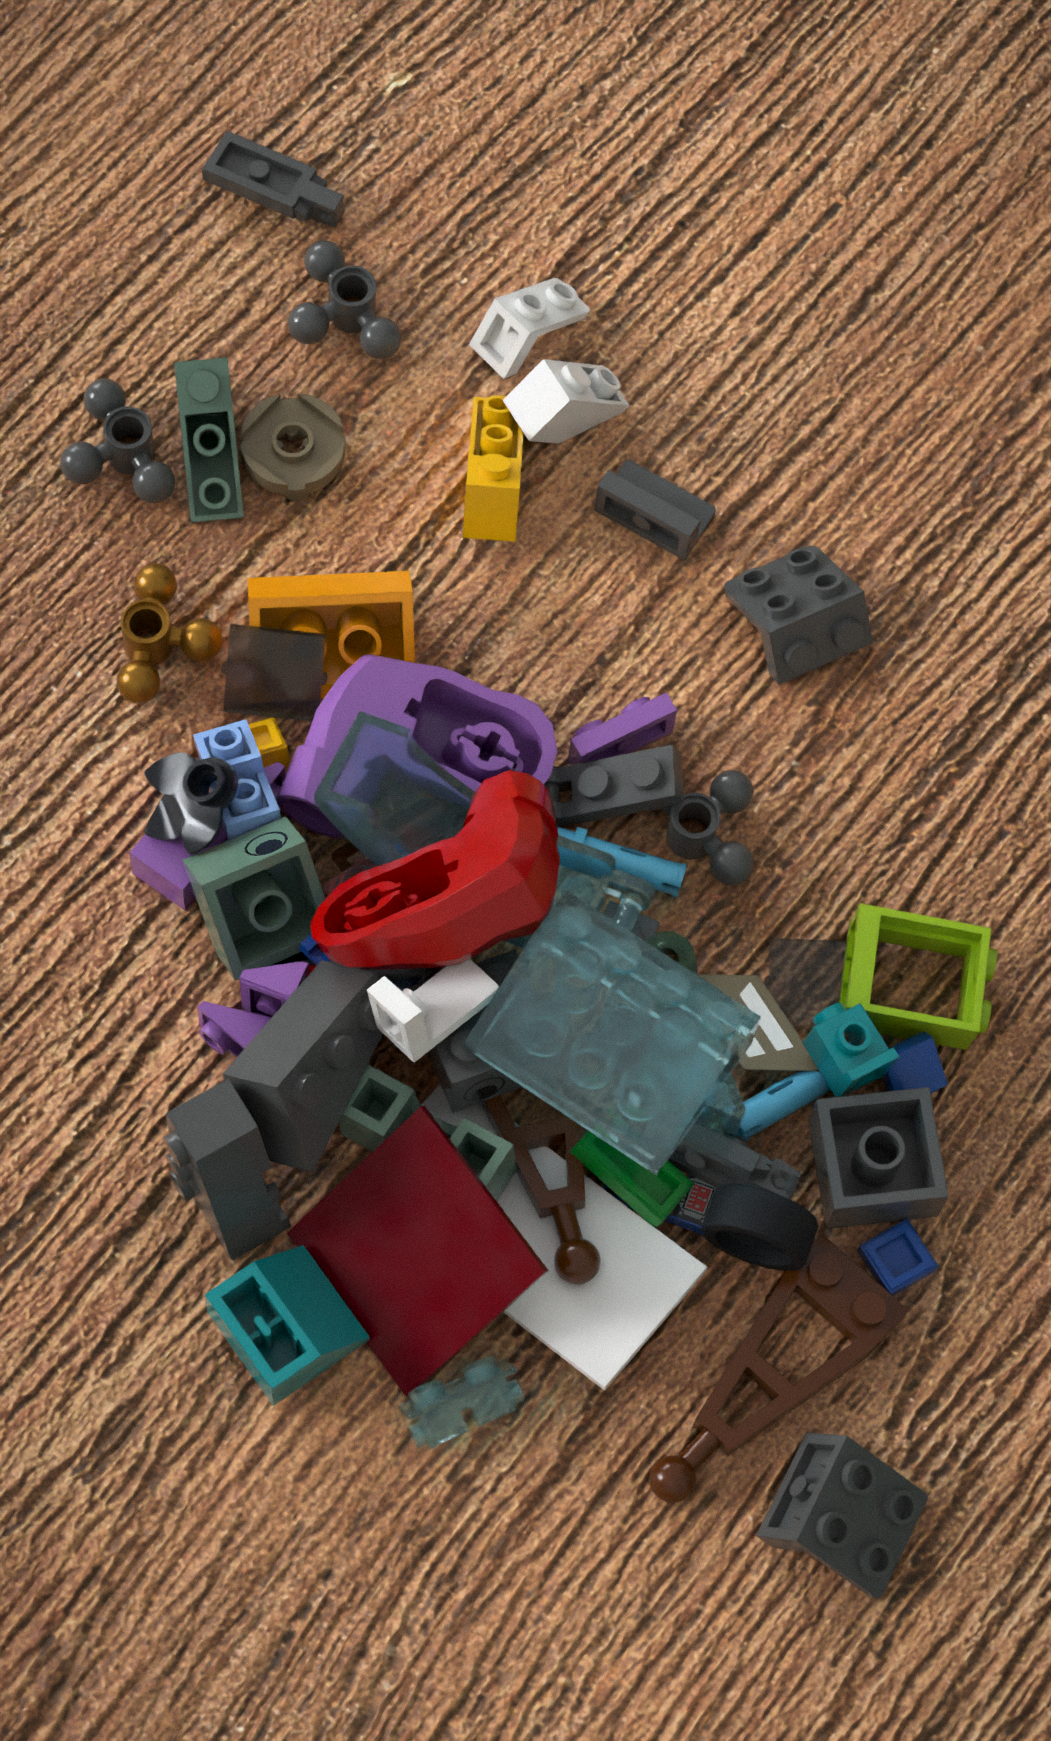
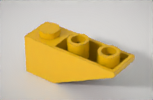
M506 396L473 397L462 538L516 542L523 431L503 402Z

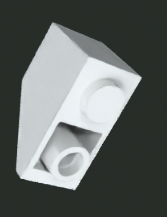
M543 359L503 399V402L528 441L558 444L623 413L630 406L619 390L621 385L618 378L605 366Z

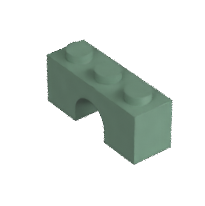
M367 1064L338 1123L343 1136L373 1152L422 1105L417 1100L414 1089ZM431 1113L497 1201L517 1171L513 1144L463 1117L458 1126H454Z

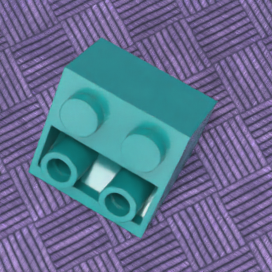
M304 1245L256 1260L205 1294L207 1313L273 1406L370 1340L369 1335Z

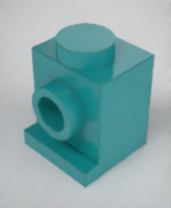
M838 1002L822 1010L812 1019L815 1027H813L802 1042L835 1097L846 1096L883 1077L899 1058L894 1047L888 1048L861 1003L846 1010L843 1004ZM844 1033L846 1034V1036H847L848 1039L850 1040L851 1044H849V1043L846 1041V1039H845V1037H844Z

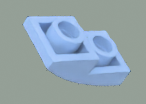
M246 719L193 735L200 759L220 758L229 763L236 771L238 777L236 795L232 802L223 809L222 824L228 840L281 818L280 809L264 772L261 754ZM217 780L210 785L211 792L215 788Z

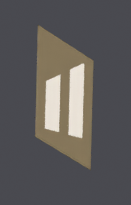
M681 974L743 1070L819 1071L804 1047L802 1039L759 975Z

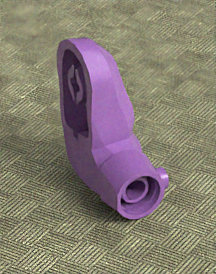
M373 654L362 655L339 676L316 709L304 745H300L294 750L276 798L277 804L286 815L305 828L331 838L344 839L350 834L378 794V784L387 778L399 786L417 791L441 792L468 804H471L474 793L484 780L508 770L527 773L539 779L544 785L551 776L557 755L553 724L536 703L517 694L494 691L457 672L439 666L407 662Z

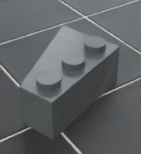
M321 960L223 1073L224 1079L230 1080L257 1124L269 1161L314 1172L383 1034L377 1029L367 989L378 981L376 972L360 968H350Z
M229 1079L222 1081L166 1113L169 1134L165 1135L163 1140L169 1151L166 1154V1158L172 1168L169 1172L170 1178L185 1202L194 1198L231 1261L291 1227L288 1216L277 1202L278 1199L282 1198L278 1186L275 1182L267 1185L262 1176V1173L272 1167L259 1128Z

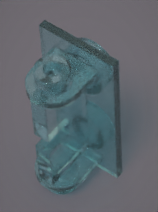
M494 1356L485 1357L465 1366L462 1369L464 1376L445 1385L442 1384L441 1380H435L411 1390L408 1393L410 1400L397 1407L409 1420L415 1417L417 1419V1423L408 1426L417 1448L426 1444L430 1448H434L443 1442L468 1432L460 1412L470 1407L478 1426L516 1411V1404L524 1401L525 1397L516 1379L507 1382L505 1378L516 1373V1367L504 1359L496 1362Z

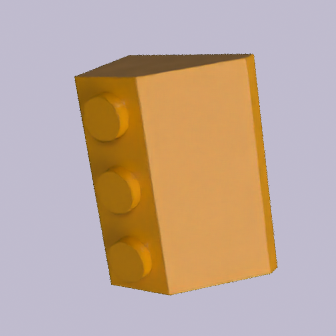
M410 571L248 578L254 702L325 698L339 676L362 655L373 654L415 663L413 590Z

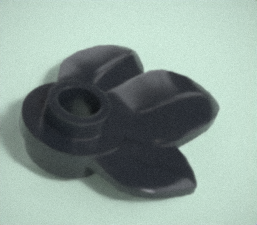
M180 752L161 758L144 772L148 782L164 795L151 815L144 833L154 839L168 842L182 838L187 853L191 855L196 854L208 847L221 829L223 809L232 802L237 792L238 777L236 771L229 763L215 757L197 761L190 755ZM217 780L215 788L209 793L210 785Z

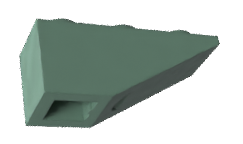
M228 358L174 362L191 522L243 518Z

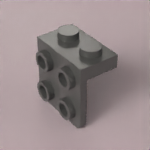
M816 546L794 549L786 556L759 568L748 569L741 573L740 576L724 584L726 597L761 632L769 675L779 685L873 643L864 591Z

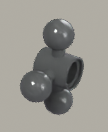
M323 240L312 244L306 251L304 266L307 273L316 281L329 282V302L322 306L310 302L297 305L288 317L287 324L291 336L302 344H315L326 336L329 322H332L336 328L343 332H360V344L369 356L376 359H385L394 355L401 344V332L392 320L385 317H376V282L373 275L368 270L359 266H345V255L342 249L334 242ZM348 297H357L362 300L358 302H348L343 299Z
M102 378L93 381L85 390L84 406L92 417L105 421L103 426L105 442L97 446L87 442H75L69 445L63 451L60 459V466L64 476L73 483L88 484L97 479L102 471L103 463L109 461L116 471L123 474H134L132 485L140 499L148 503L165 501L174 490L175 477L172 470L166 464L153 461L154 443L149 417L138 408L125 407V392L114 380ZM126 437L140 439L133 444L119 443L121 439Z
M726 770L719 773L711 783L710 797L701 793H688L683 795L684 803L650 810H663L670 817L666 840L669 848L677 856L684 859H699L709 854L711 856L710 869L713 876L725 885H739L751 876L754 868V858L750 850L739 842L724 843L716 835L720 815L723 812L730 814L741 812L752 801L753 785L744 773L737 770ZM685 820H696L702 823L706 830L700 833H691L686 831L680 823Z

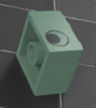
M286 816L182 860L215 952L235 981L239 979L243 970L267 967L301 952L299 950L300 944L311 934L310 923L317 908L325 900V896L307 843Z

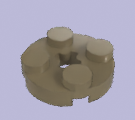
M298 394V399L286 398L282 400L280 395L269 397L257 404L248 413L242 424L240 456L248 475L264 489L276 494H282L289 500H303L311 492L322 489L338 475L343 466L346 440L340 417L332 407L314 396ZM286 437L288 440L293 441L301 437L304 439L302 443L303 450L297 453L285 452L281 440Z

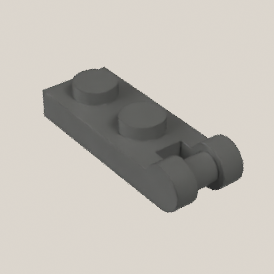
M672 744L560 768L553 766L551 776L544 783V786L549 790L552 798L557 826L566 827L684 803L681 752ZM572 790V801L560 803L559 792Z

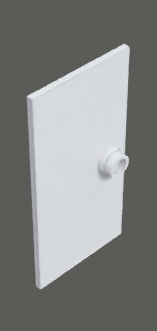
M441 1085L421 1104L430 1113L451 1125L458 1126L463 1117L496 1134L481 1103L452 1113ZM547 1146L528 1150L548 1191L568 1187L566 1160ZM515 1172L497 1202L549 1271L503 1313L605 1391L707 1271V1266L584 1175L585 1208L575 1211L583 1239L595 1245L599 1251L601 1263L598 1273L589 1282L584 1284L568 1283L558 1275L554 1265L555 1253L561 1244L553 1215L544 1218L539 1217L517 1172Z

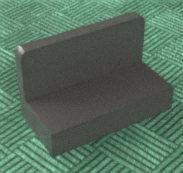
M626 460L617 474L608 470L598 484L594 511L686 561L714 518L716 508L635 462Z

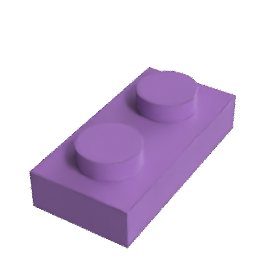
M664 693L652 700L649 697L639 698L627 705L620 715L604 723L601 720L591 721L575 732L574 737L571 738L568 762L570 765L628 754L673 733L677 709L668 694Z

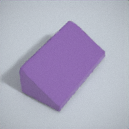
M294 962L243 970L239 977L242 1010L272 1017L309 975V963Z

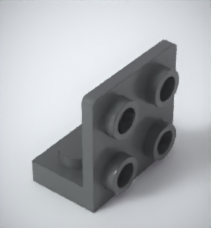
M806 1432L756 1536L772 1548L807 1552L869 1597L880 1598L888 1585L928 1497L924 1491L850 1437Z

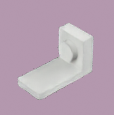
M552 278L495 298L470 341L469 346L505 379L517 374L538 336L584 320L590 312V308L578 297L576 291L570 285L558 278Z
M471 959L461 964L446 966L414 992L408 988L401 991L385 976L367 989L377 1029L413 1062H416L500 994L498 984Z

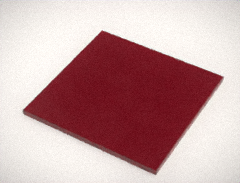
M420 1106L287 1232L296 1247L304 1245L369 1335L370 1340L366 1343L406 1397L415 1393L549 1271L425 1106Z

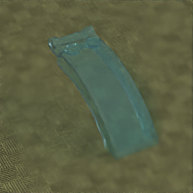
M359 711L314 794V802L322 813L353 845L378 866L406 857L423 847L441 840L455 837L464 828V821L475 791L455 778L429 756L413 739L409 728ZM558 835L557 846L560 864L554 908L538 933L503 941L584 970L590 978L604 984L612 983L615 981L622 966L619 957L640 912L649 908L655 895V888L648 881L615 869L616 861L611 854ZM607 894L618 897L621 903L600 947L585 943Z

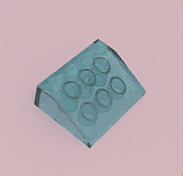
M566 890L533 933L468 1035L463 1048L657 1176L752 1044L761 1016Z

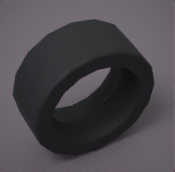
M731 1183L720 1185L714 1191L701 1231L706 1240L730 1256L768 1269L794 1271L800 1270L806 1264L818 1230V1223L816 1217L805 1207L787 1197L755 1186Z

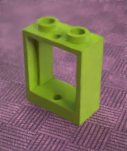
M860 903L849 922L839 1002L843 1004L846 1010L861 1003L879 1034L908 1039L925 1031L933 1037L934 1043L937 1045L967 1050L979 1033L985 1034L991 1015V1001L983 999L985 981L991 982L997 962V950L989 948L991 928ZM878 941L963 957L956 1020L870 1004Z

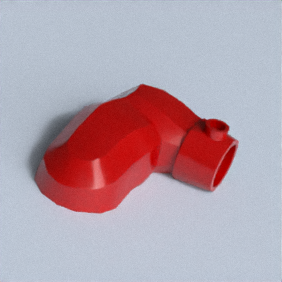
M511 770L484 780L473 795L464 821V828L455 837L441 840L423 847L406 857L360 872L337 886L320 904L310 923L313 940L330 960L346 967L393 970L435 968L461 964L500 941L538 933L543 928L554 908L560 864L557 846L558 828L549 790L539 779L527 773Z

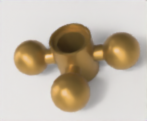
M158 563L148 564L138 571L134 579V590L140 600L126 607L121 617L124 649L131 662H128L120 669L117 675V688L124 699L136 704L146 703L158 693L160 676L154 666L163 663L170 656L173 646L181 647V650L188 658L202 662L214 658L219 653L223 641L219 627L208 619H193L186 623L183 628L171 627L169 613L163 605L167 604L174 597L177 590V580L171 569ZM144 628H153L159 631L157 635L151 638H140L135 635Z

